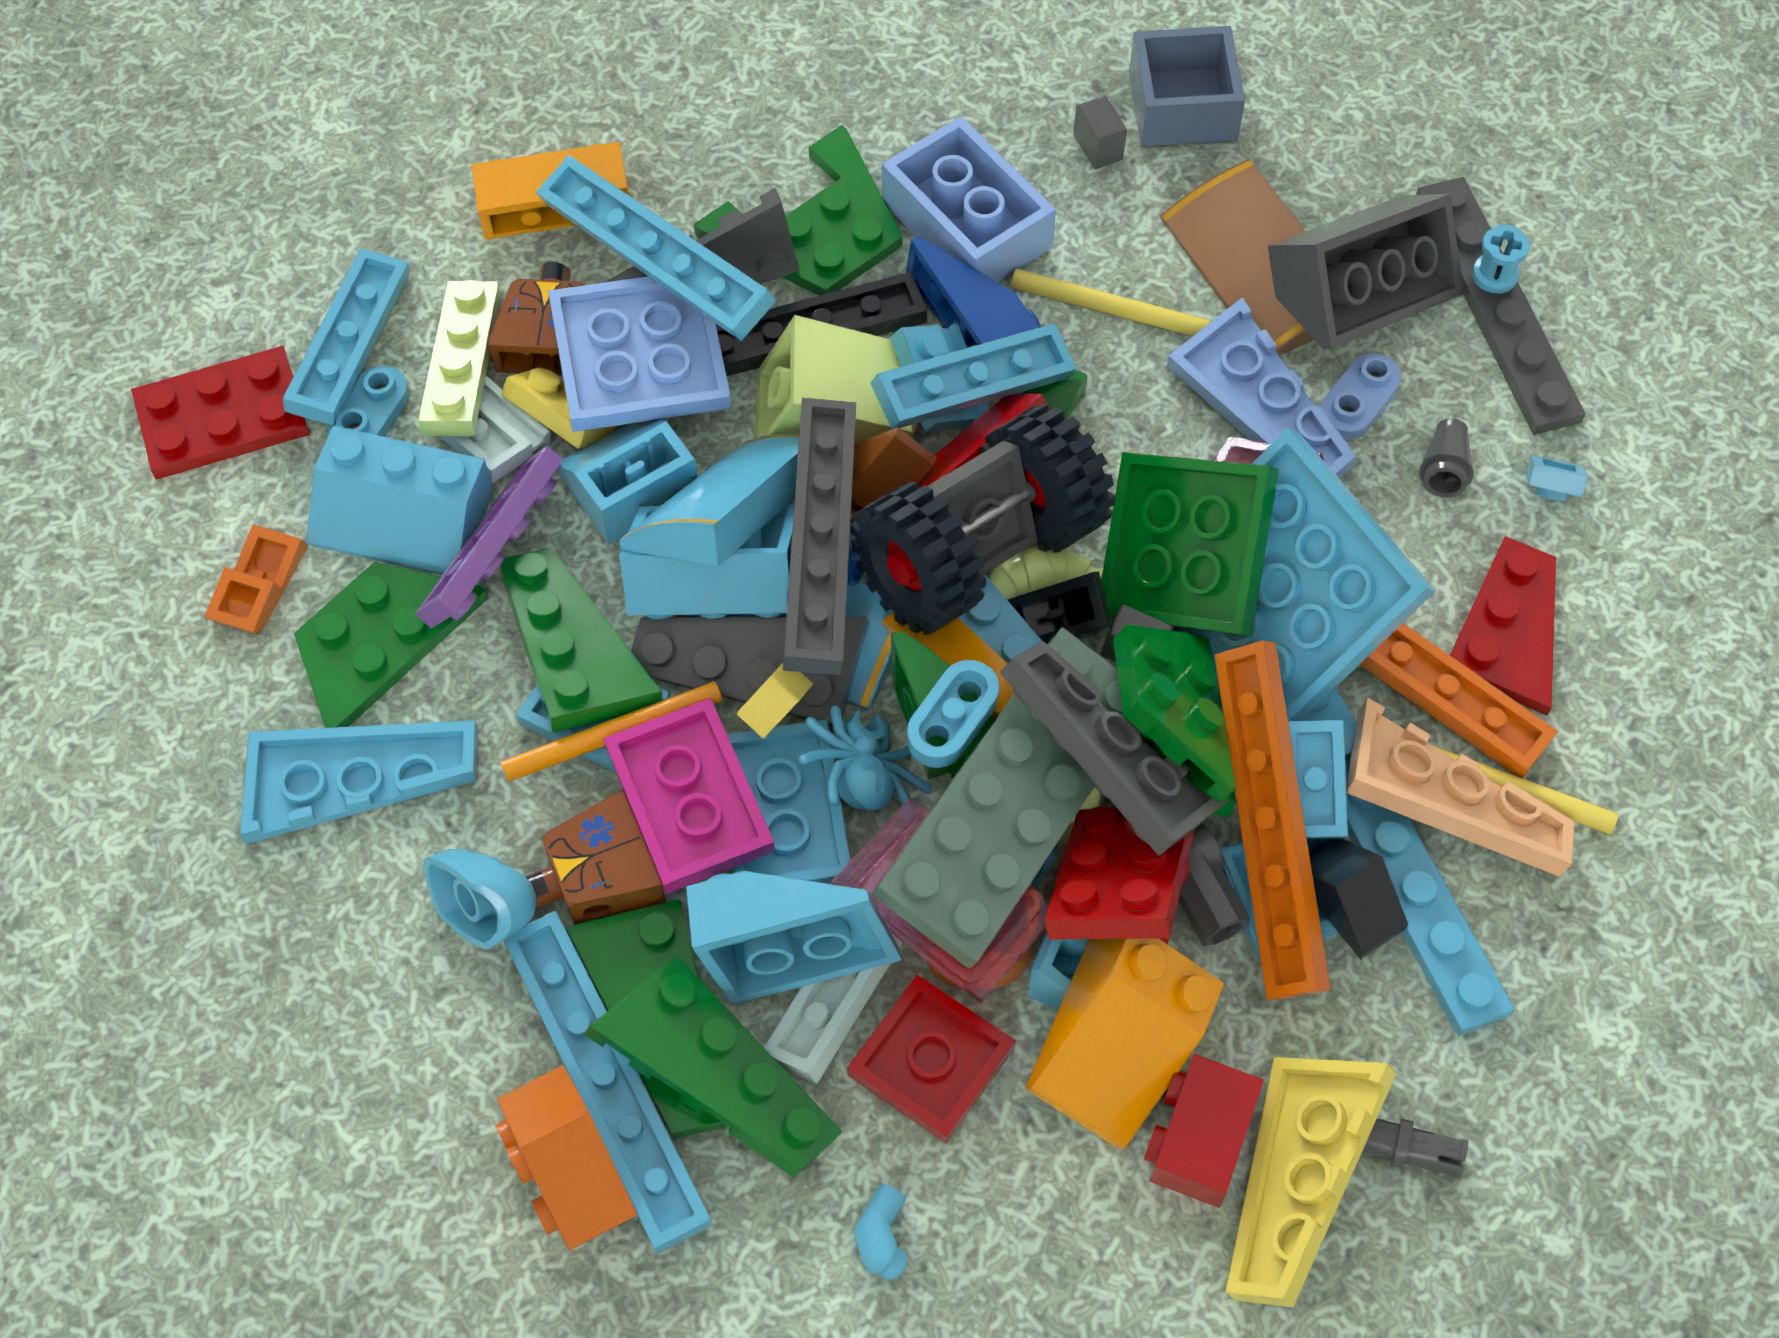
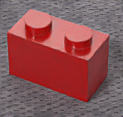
M1193 1054L1187 1073L1179 1071L1173 1074L1163 1104L1174 1108L1168 1129L1157 1124L1155 1125L1144 1156V1160L1155 1164L1149 1182L1220 1208L1226 1196L1264 1079Z

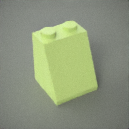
M794 315L757 370L755 438L770 434L799 432L802 397L856 402L854 444L892 430L870 384L877 373L901 367L891 340ZM917 423L900 429L910 437H913Z

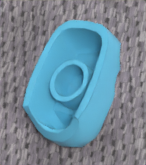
M448 849L429 856L424 860L423 867L426 883L435 910L447 925L471 944L487 950L521 931L533 917L536 909V893L532 883L522 873L508 867L497 858L490 857L488 854L474 853L470 849Z

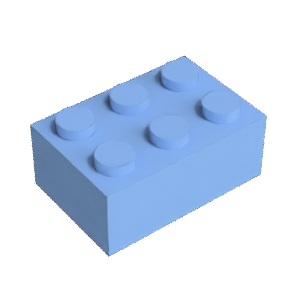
M962 116L882 163V198L888 209L915 237L920 236L996 282H1000L1014 273L1016 268H1022L1053 248L1056 209Z

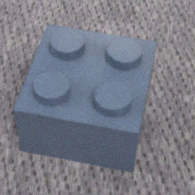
M1231 26L1134 32L1129 76L1141 147L1238 141L1245 97Z

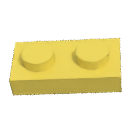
M538 367L506 378L501 394L503 397L578 449L607 436L615 428V426L572 432L564 383L561 382L560 377L550 370Z

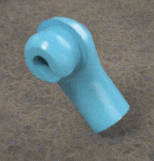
M880 1183L855 1227L854 1239L863 1266L871 1274H879L883 1279L889 1281L897 1279L906 1269L908 1262L906 1252L903 1249L897 1248V1242L891 1229L894 1220L906 1201V1197L895 1188Z

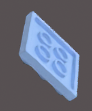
M649 276L548 290L572 432L731 409V395L716 324Z

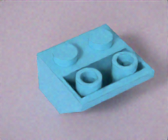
M660 419L627 424L566 457L556 470L609 545L621 539L629 532L639 506H661L697 477L695 458L667 421Z

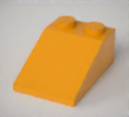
M1159 938L1089 939L1025 1089L1109 1144L1125 1149L1170 1085L1173 1074L1180 1071L1203 1038L1224 983Z

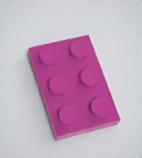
M711 698L603 738L606 750L666 894L775 852L773 838Z

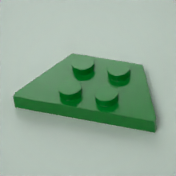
M378 562L372 563L294 633L325 728L349 727L488 600L486 590L480 585H475L472 592L477 595V598L460 619L455 621L449 617L435 627L430 628L415 613L441 577Z
M1127 624L1113 638L1123 716L1143 735L1151 738L1161 751L1178 767L1188 758L1208 775L1209 786L1206 792L1213 799L1221 803L1236 789L1210 640L1201 635Z

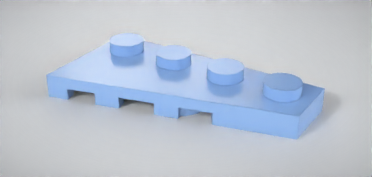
M1243 297L1168 356L1167 368L1261 451L1264 452L1289 427L1297 430L1339 479L1354 467L1355 454L1320 405L1314 406L1304 392L1303 381L1293 368L1290 370L1287 368L1276 352L1277 345L1266 330L1261 331L1252 319V310Z

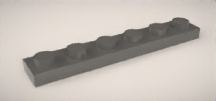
M1461 177L1418 187L1416 195L1451 194L1463 295L1532 434L1536 435L1582 423L1586 413L1518 281L1510 291L1498 294L1481 289L1472 277V269L1476 260L1484 254L1482 251V240L1486 232L1491 228L1466 179ZM1498 265L1494 279L1499 278L1502 266Z
M802 397L783 671L842 675L856 402Z

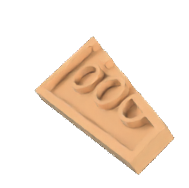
M1367 697L1358 711L1346 786L1347 794L1561 877L1572 864L1575 821L1510 782L1500 787L1486 777L1480 769V764L1462 753L1455 760L1427 743L1431 736L1412 723H1409L1407 728L1404 729L1382 716L1385 707Z

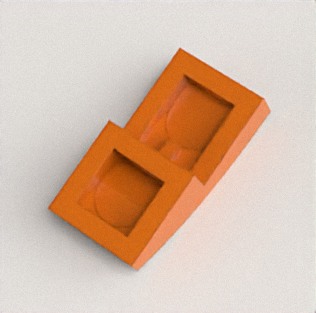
M253 524L235 568L224 567L204 617L210 621L258 635L272 615L308 545L300 538Z

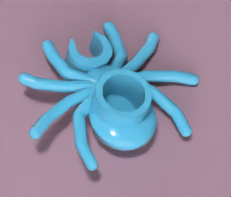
M834 705L830 710L835 735H833L821 726L814 717H808L806 725L817 736L836 749L814 750L800 756V763L807 764L815 760L839 759L834 763L828 780L829 803L833 806L838 805L840 795L847 804L854 808L875 811L885 808L890 803L895 792L902 806L904 822L911 823L913 821L912 804L900 778L913 784L925 794H931L933 788L919 776L898 764L892 763L893 761L911 756L908 745L905 748L884 753L888 750L890 741L888 720L880 718L876 714L863 727L860 722V710H858L844 724L840 707Z

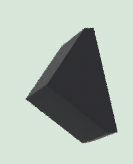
M1099 571L1007 599L1037 636L1047 645L1062 627L1078 639L1100 633L1113 626Z
M1327 839L1309 851L1317 907L1360 960L1407 929L1409 924L1381 855L1345 839Z

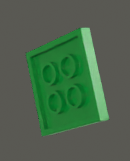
M1122 452L1115 493V505H1113L1101 578L1111 617L1115 618L1120 606L1126 605L1171 626L1252 637L1279 469L1267 465Z

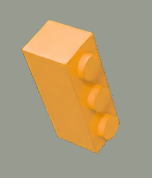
M620 142L594 144L581 148L543 152L535 155L471 164L477 211L485 240L576 226L546 205L536 194L540 186L568 155L629 195Z

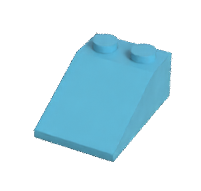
M749 871L718 874L708 879V881L686 886L692 949L731 1005L902 960L901 950L868 890Z

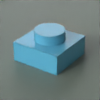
M1531 455L1526 478L1528 485L1536 487L1535 493L1537 495L1553 500L1566 501L1568 494L1583 497L1588 474L1584 466Z

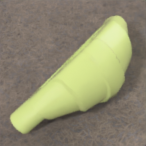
M1034 543L994 568L988 578L1006 599H1010L1091 572L1099 571L1102 578L1103 570L1091 566L1092 560L1068 549L1053 553L1052 549L1044 552L1038 549L1037 543Z

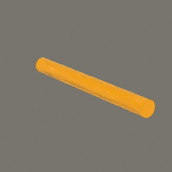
M713 681L500 762L509 783L605 747L603 739L605 737L711 698L713 704L716 705L722 702V697L716 682Z

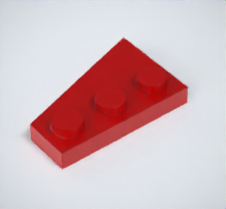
M1505 536L1450 656L1517 703L1548 716L1552 708L1556 557Z

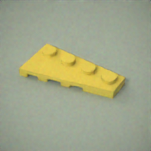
M1274 1057L1225 1291L1234 1300L1294 1307L1397 1074L1388 1063Z

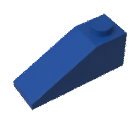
M919 236L911 239L906 272L912 271L921 296L940 324L947 328L952 324L959 325L967 348L1041 327L1036 314L1032 310L1026 309L1015 292Z

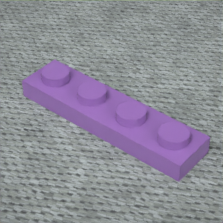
M546 446L522 463L416 611L415 615L430 628L435 627L449 617L457 621L470 609L477 598V595L472 592L479 580H487L498 569L504 560V556L499 553L506 541L512 543L522 534L531 521V518L526 515L531 505H539L556 486L557 482L552 476L563 459L550 447Z

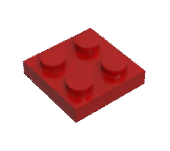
M917 974L848 1065L847 1076L947 1144L1014 1051L1016 1040Z

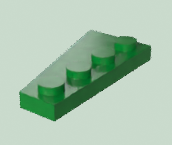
M552 547L504 558L499 566L500 574L552 733L619 717L662 701V691Z
M680 899L565 927L607 1011L675 956H678L698 977ZM640 1073L673 1139L726 1126L703 1110L699 1114L680 1101L681 1094L653 1075L648 1079Z
M675 956L593 1022L585 1033L586 1037L602 1048L607 1044L630 1060L628 1065L648 1079L653 1075L682 1095L680 1101L699 1114L704 1110L729 1127L730 1135L793 1178L812 1163L842 1133L841 1129L678 956Z

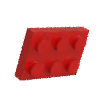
M284 346L131 389L151 472L156 480L310 435L305 417L284 412L283 397L293 379Z
M1099 806L1091 809H1080L1075 816L1045 917L1049 940L1170 938L1194 830L1158 856L1148 843L1136 835L1131 823L1118 808Z

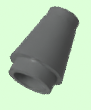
M1448 418L1437 424L1436 431L1420 466L1419 474L1423 484L1433 495L1439 497L1457 496L1466 489L1473 479L1474 472L1468 427L1461 420Z

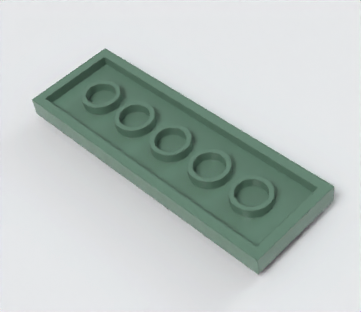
M1062 627L1051 639L1048 646L1101 691V701L1099 702L1108 711L1123 714L1117 668ZM1013 693L871 895L970 969L978 963L1095 786L1091 777L1068 751L1056 743L1051 731L1031 708L1022 703Z

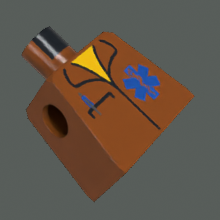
M548 262L541 266L539 280L516 279L511 282L488 343L496 373L519 374L541 367L559 376H563L548 290L584 286L579 281H570L571 271L566 265L558 262Z
M624 790L614 793L546 832L541 839L551 866L525 876L532 883L536 893V909L564 899L574 925L666 903L662 882Z

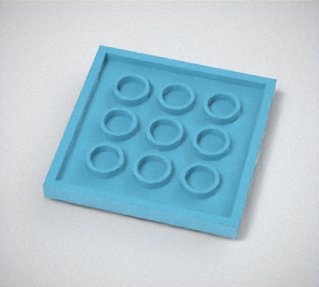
M1287 427L1252 463L1279 469L1252 637L1172 627L1176 632L1201 635L1210 640L1217 680L1215 654L1261 640L1276 643L1288 721H1301L1436 590L1297 430Z

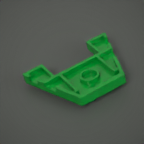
M843 125L808 147L809 158L836 182L785 215L800 271L781 278L819 296L839 291L903 246V236L849 132ZM727 201L694 223L695 234L701 238L721 227L718 219L737 208Z

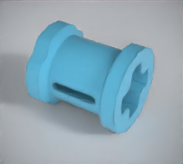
M1498 225L1486 232L1482 240V251L1484 254L1476 260L1472 269V277L1481 289L1490 293L1501 294L1515 287L1520 276L1518 264L1526 259L1530 249L1529 239L1519 228L1511 225ZM1506 239L1508 243L1503 254L1499 253L1502 242ZM1498 265L1502 266L1499 278L1494 279Z

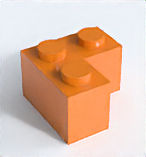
M564 1065L497 1098L506 1119L496 1124L495 1127L521 1183L524 1184L534 1179L542 1194L532 1200L531 1203L547 1235L559 1229L570 1251L637 1216L596 1125Z

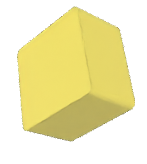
M782 663L740 708L736 715L764 739L800 701L813 683L801 672L783 671Z

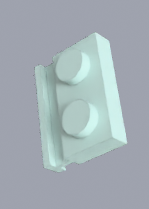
M486 376L475 436L439 437L457 453L485 459L493 484L531 458L533 451L541 446L543 448L550 446L551 437L550 431L544 425L501 395L503 390Z

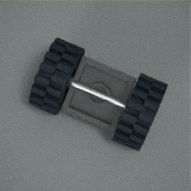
M1040 404L1037 407L1033 406L990 432L984 439L987 443L981 446L979 456L929 486L924 485L919 488L917 482H909L906 485L904 483L856 512L853 516L855 522L850 524V533L856 537L850 541L852 551L860 555V560L857 561L858 569L860 572H866L870 580L866 582V585L871 593L877 591L881 597L879 604L886 612L892 609L895 612L894 620L902 626L908 623L910 631L917 634L923 631L924 635H930L978 605V602L983 600L985 593L981 589L986 587V576L984 575L1035 542H1037L1039 550L1047 552L1052 549L1053 553H1057L1104 525L1113 514L1109 508L1115 505V495L1109 492L1108 489L1114 486L1112 475L1106 474L1103 471L1102 467L1108 463L1103 453L1096 455L1092 448L1096 441L1090 433L1082 435L1079 432L1081 423L1073 416L1064 420V410L1058 407L1049 410L1048 404Z

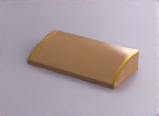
M1250 159L1240 162L1202 183L1161 214L1160 219L1228 309L1243 297L1252 310V319L1261 331L1266 330L1277 345L1276 352L1279 356L1314 340L1275 297L1268 245L1303 233L1305 230Z

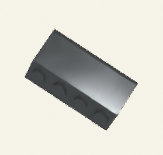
M1451 194L1400 196L1268 245L1275 297L1322 349H1333L1463 294Z

